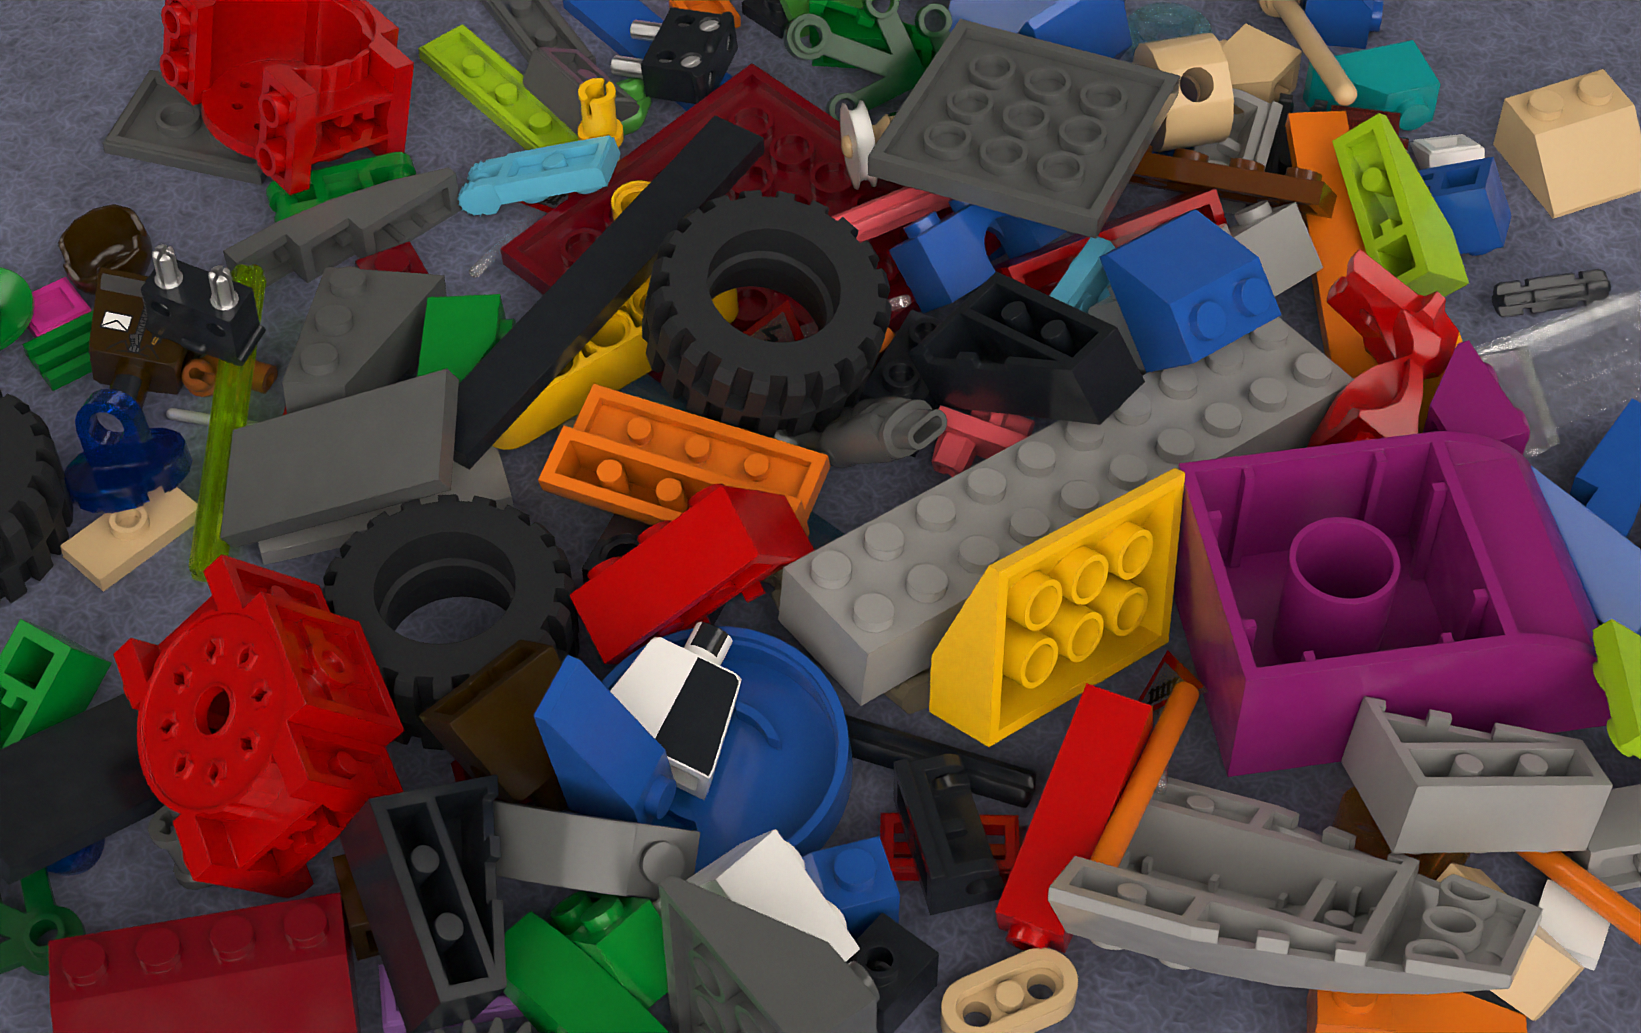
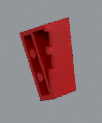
M722 483L708 486L693 495L688 501L690 508L673 521H662L643 531L637 538L639 545L622 557L618 556L607 559L593 567L587 574L589 581L569 596L604 664L621 663L630 654L647 645L654 637H664L679 631L693 629L698 622L711 624L708 615L739 593H742L747 603L762 596L766 591L760 581L815 551L786 496L726 486Z

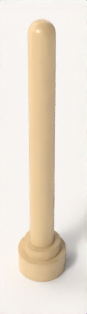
M1256 0L1267 15L1281 17L1335 101L1343 106L1352 104L1357 98V90L1299 5L1301 0Z

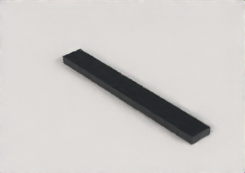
M715 115L459 383L454 462L469 470L652 274L659 247L667 233L677 229L678 221L694 209L699 208L704 213L707 201L725 195L764 154L763 137Z

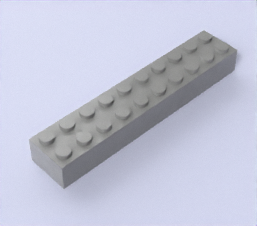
M1277 317L1194 364L1153 371L1143 375L1145 383L1101 425L1059 420L783 567L778 621L850 696L862 706L931 666V655L989 565L1173 468L1178 469L1179 463L1306 448L1311 435L1319 426L1335 397L1354 379L1285 321Z

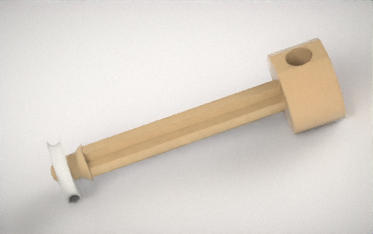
M1201 33L1139 43L1134 53L1133 64L1180 75L1179 94L1150 144L1154 148L1153 151L1163 152L1225 141L1232 129L1234 96L1228 61L1213 33ZM859 100L857 108L854 110H849L845 103H842L840 108L841 149L844 154L850 181L856 190H858L860 182L864 180H869L871 186H876L877 178L868 175V155L894 118V116L885 114L875 125H872L868 110L861 100Z

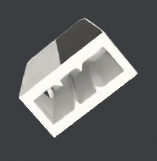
M698 622L684 648L661 637L651 639L610 692L665 749L674 780H676V787L704 800L710 789L742 679L736 673L721 666L733 643L732 638L715 625Z

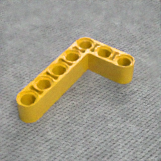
M644 180L631 181L616 189L611 198L613 219L615 220L651 182ZM651 275L492 445L493 447L503 450L517 449L580 413L593 383L618 391L652 371L646 356L648 343L642 338V318ZM737 288L725 291L712 299L716 309L728 323H732L739 312Z

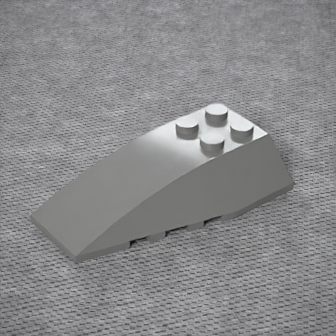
M1163 775L1118 868L1074 856L1049 886L1048 901L1066 933L1090 939L1098 947L1109 950L1126 949L1158 958L1162 964L1174 969H1196L1276 986L1345 993L1439 994L1510 989L1539 927L1543 909L1455 874L1446 877L1441 882L1418 874L1420 861L1407 855L1391 853L1386 861L1354 849L1356 836L1335 827L1329 826L1324 829L1323 836L1298 826L1299 813L1284 807Z

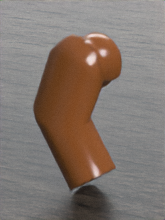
M205 355L186 363L182 369L181 378L189 392L199 397L214 396L238 386L266 394L277 379L278 371L276 366L252 358H248L243 366H236L213 356Z

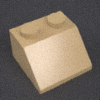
M1604 69L1504 99L1493 145L1553 219L1641 191V131L1635 105Z

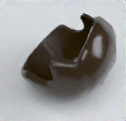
M116 204L94 208L80 216L60 236L58 247L65 260L63 268L77 289L89 295H95L100 267L145 275L153 251L151 239L138 215L131 208Z

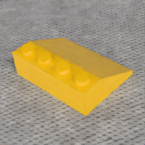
M1173 468L989 565L931 655L929 712L990 747L1083 693L1086 683L1095 686L1167 644L1170 633L1185 472Z

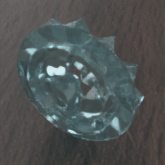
M1160 2L1149 4L1134 11L1127 19L1132 41L1130 48L1133 50V55L1139 43L1157 41L1158 33H1162L1165 36L1178 34L1177 37L1212 33L1208 20L1201 13L1193 8L1177 3Z

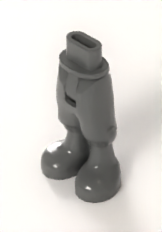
M891 395L861 400L857 404L855 402L853 406L843 407L840 417L826 426H819L814 420L809 433L791 437L787 435L786 429L776 430L774 439L826 454L829 457L830 464L837 468L845 469L858 464L888 463L908 457L915 451L925 448L946 430L947 418L943 411L932 409L924 400H912Z

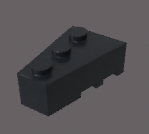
M997 271L908 353L937 405L952 408L1101 425L1145 383L1116 326Z

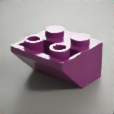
M1468 340L1458 343L1430 403L1423 433L1434 431L1473 433L1503 442L1523 455L1530 438V429L1526 416L1521 409L1512 405L1499 385L1495 370L1489 363L1483 362L1471 342Z

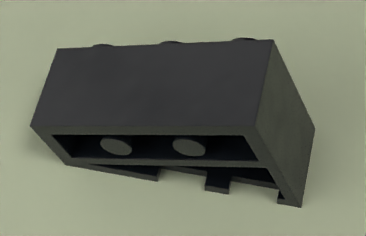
M498 774L370 798L339 834L407 1033H422L463 1023L469 1019L474 1020L507 988L503 900L497 899L496 862L501 858L500 836L494 835L493 800L499 795Z

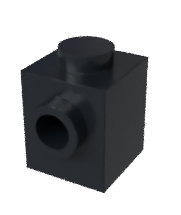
M882 912L855 941L860 949L846 963L848 964L851 961L859 963L868 972L877 987L879 1001L877 1002L876 1028L878 1033H894L937 986L939 952Z

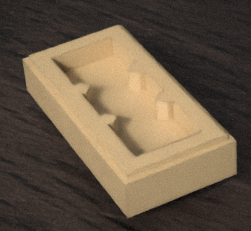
M160 473L60 545L63 557L104 592L204 517L201 506Z

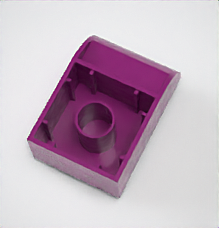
M1434 431L1179 463L1178 469L1185 472L1173 596L1198 680L1204 685L1201 690L1227 777L1341 762L1364 696L1386 700L1385 712L1426 720L1429 709L1451 713L1452 726L1491 733L1495 722L1545 733L1607 726V721L1611 718L1606 693L1598 684L1593 672V664L1598 659L1592 638V630L1597 628L1599 624L1559 528L1532 471V465L1522 454L1509 445L1490 437L1455 431Z

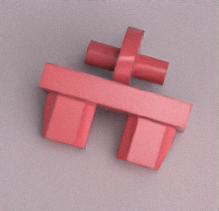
M940 405L938 410L943 411L946 415L947 427L936 441L931 461L934 471L954 477L969 469L976 455L987 459L1029 437L1032 434L1035 421L1020 415L972 410L970 416Z

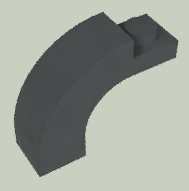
M493 800L494 835L500 836L501 858L496 862V876L612 895H631L658 899L660 898L658 884L660 881L670 875L683 880H687L694 875L700 839L699 831L571 813L532 804Z

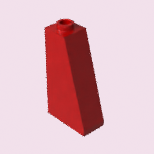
M1086 683L995 910L998 927L1008 932L1005 939L1012 946L1022 951L1032 948L1041 949L1049 947L1066 953L1073 934L1066 933L1048 901L1049 886L1074 856L1090 860L1153 731V707L1151 705Z

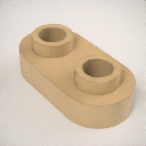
M1032 948L960 978L952 983L943 995L940 1017L942 1032L1035 1033L1066 1018L1074 1008L1078 988L1076 969L1072 962L1058 951L1048 948ZM1042 984L1049 987L1053 991V995L1047 999H1037L1029 994L1028 989L1033 985ZM971 1012H980L985 1014L990 1022L985 1026L975 1027L968 1025L963 1018Z

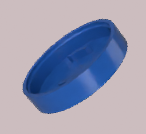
M717 626L725 631L733 641L721 666L736 673L742 680L707 796L703 800L676 787L673 802L666 815L662 819L654 818L651 823L653 825L700 832L694 874L739 844L774 829L778 831L784 841L790 843L799 852L801 857L821 850L838 826L850 795L853 774L852 750L844 710L833 686L820 668L798 649L776 637L751 629ZM693 629L679 631L661 638L684 648ZM646 645L630 654L604 678L602 683L609 691H611Z

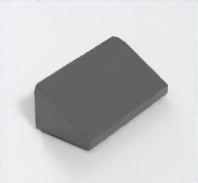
M534 48L523 77V85L577 136L578 126L582 121L578 89L582 83L589 79H604L605 96V85L609 81L614 84L616 88V118L620 122L636 115L640 108L629 94L578 49Z

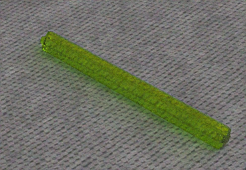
M238 264L231 271L232 281L253 288L259 323H261L266 278L263 276L264 270L256 264L249 266ZM257 345L243 366H236L221 359L218 360L188 565L190 572H192L191 576L196 581L207 582L203 571L221 554L229 556L230 545L220 539L232 434L234 429L247 425Z

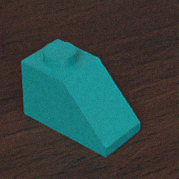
M1414 40L1334 56L1357 90L1356 100L1348 106L1340 105L1335 101L1309 61L1303 93V100L1308 107L1314 105L1315 99L1328 101L1326 111H1346L1347 120L1359 125L1381 113L1387 116L1394 129L1401 128L1406 131L1417 129L1426 122L1433 121L1441 83Z

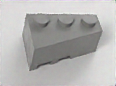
M1367 696L1363 697L1341 763L1393 854L1586 851L1613 784L1583 740L1496 722L1491 733L1452 726L1451 713L1429 709L1426 720L1387 713L1385 712L1386 700Z

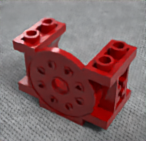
M165 0V6H163L161 12L164 26L163 54L160 57L162 77L169 86L174 87L193 106L202 103L201 114L204 124L218 141L242 155L256 159L257 165L262 172L270 176L289 195L310 189L311 165L315 163L340 159L346 153L354 152L363 147H367L376 156L393 152L405 153L414 62L397 49L399 28L368 1Z
M221 554L203 571L212 593L208 600L160 644L156 645L130 638L113 655L123 681L124 693L130 701L132 709L139 710L137 749L143 774L159 801L169 809L180 813L172 822L183 851L184 863L190 871L193 881L289 899L303 894L314 885L306 863L339 836L368 799L404 792L386 749V746L404 731V728L359 621L331 613L320 585ZM209 728L216 729L219 731L212 734Z

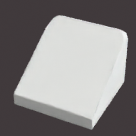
M1464 134L1416 139L1414 142H1410L1421 169L1484 158V147Z

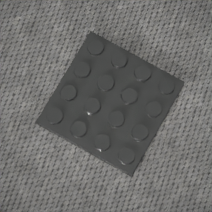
M960 19L868 155V175L1096 239L1179 94L1180 75Z

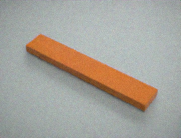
M1346 111L1288 113L1285 127L1292 167L1308 169L1321 174V181L1325 182L1337 195L1332 219L1300 214L1323 265V268L1312 274L1311 278L1325 356L1355 379L1370 368L1377 366L1378 363L1376 359L1365 351L1363 337L1326 302L1328 291L1333 283L1341 276L1346 277L1348 261L1359 249L1366 253L1332 143L1333 140L1349 131Z

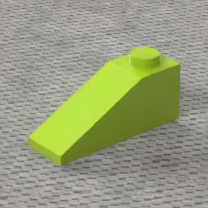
M1378 113L1333 140L1332 143L1367 255L1418 295L1427 296L1438 291L1445 297L1468 285L1469 281L1453 231L1387 116Z

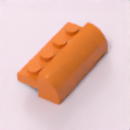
M593 383L573 428L563 425L538 478V482L547 493L652 526L666 520L673 521L690 508L688 501L693 495L714 484L722 483L726 486L782 494L786 496L808 537L810 531L807 521L831 466L829 457L826 454Z

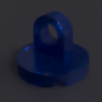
M117 389L95 391L85 400L77 412L75 419L76 432L84 451L78 454L66 467L64 474L69 496L73 504L74 501L78 502L80 509L91 513H116L138 508L150 501L148 492L160 486L163 487L164 493L170 492L190 472L193 460L187 443L180 432L168 428H149L144 412L138 402L128 394ZM102 412L115 416L120 420L124 431L113 432L106 429L98 421L96 413Z

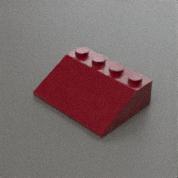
M340 892L48 941L49 993L53 1033H361L352 939Z

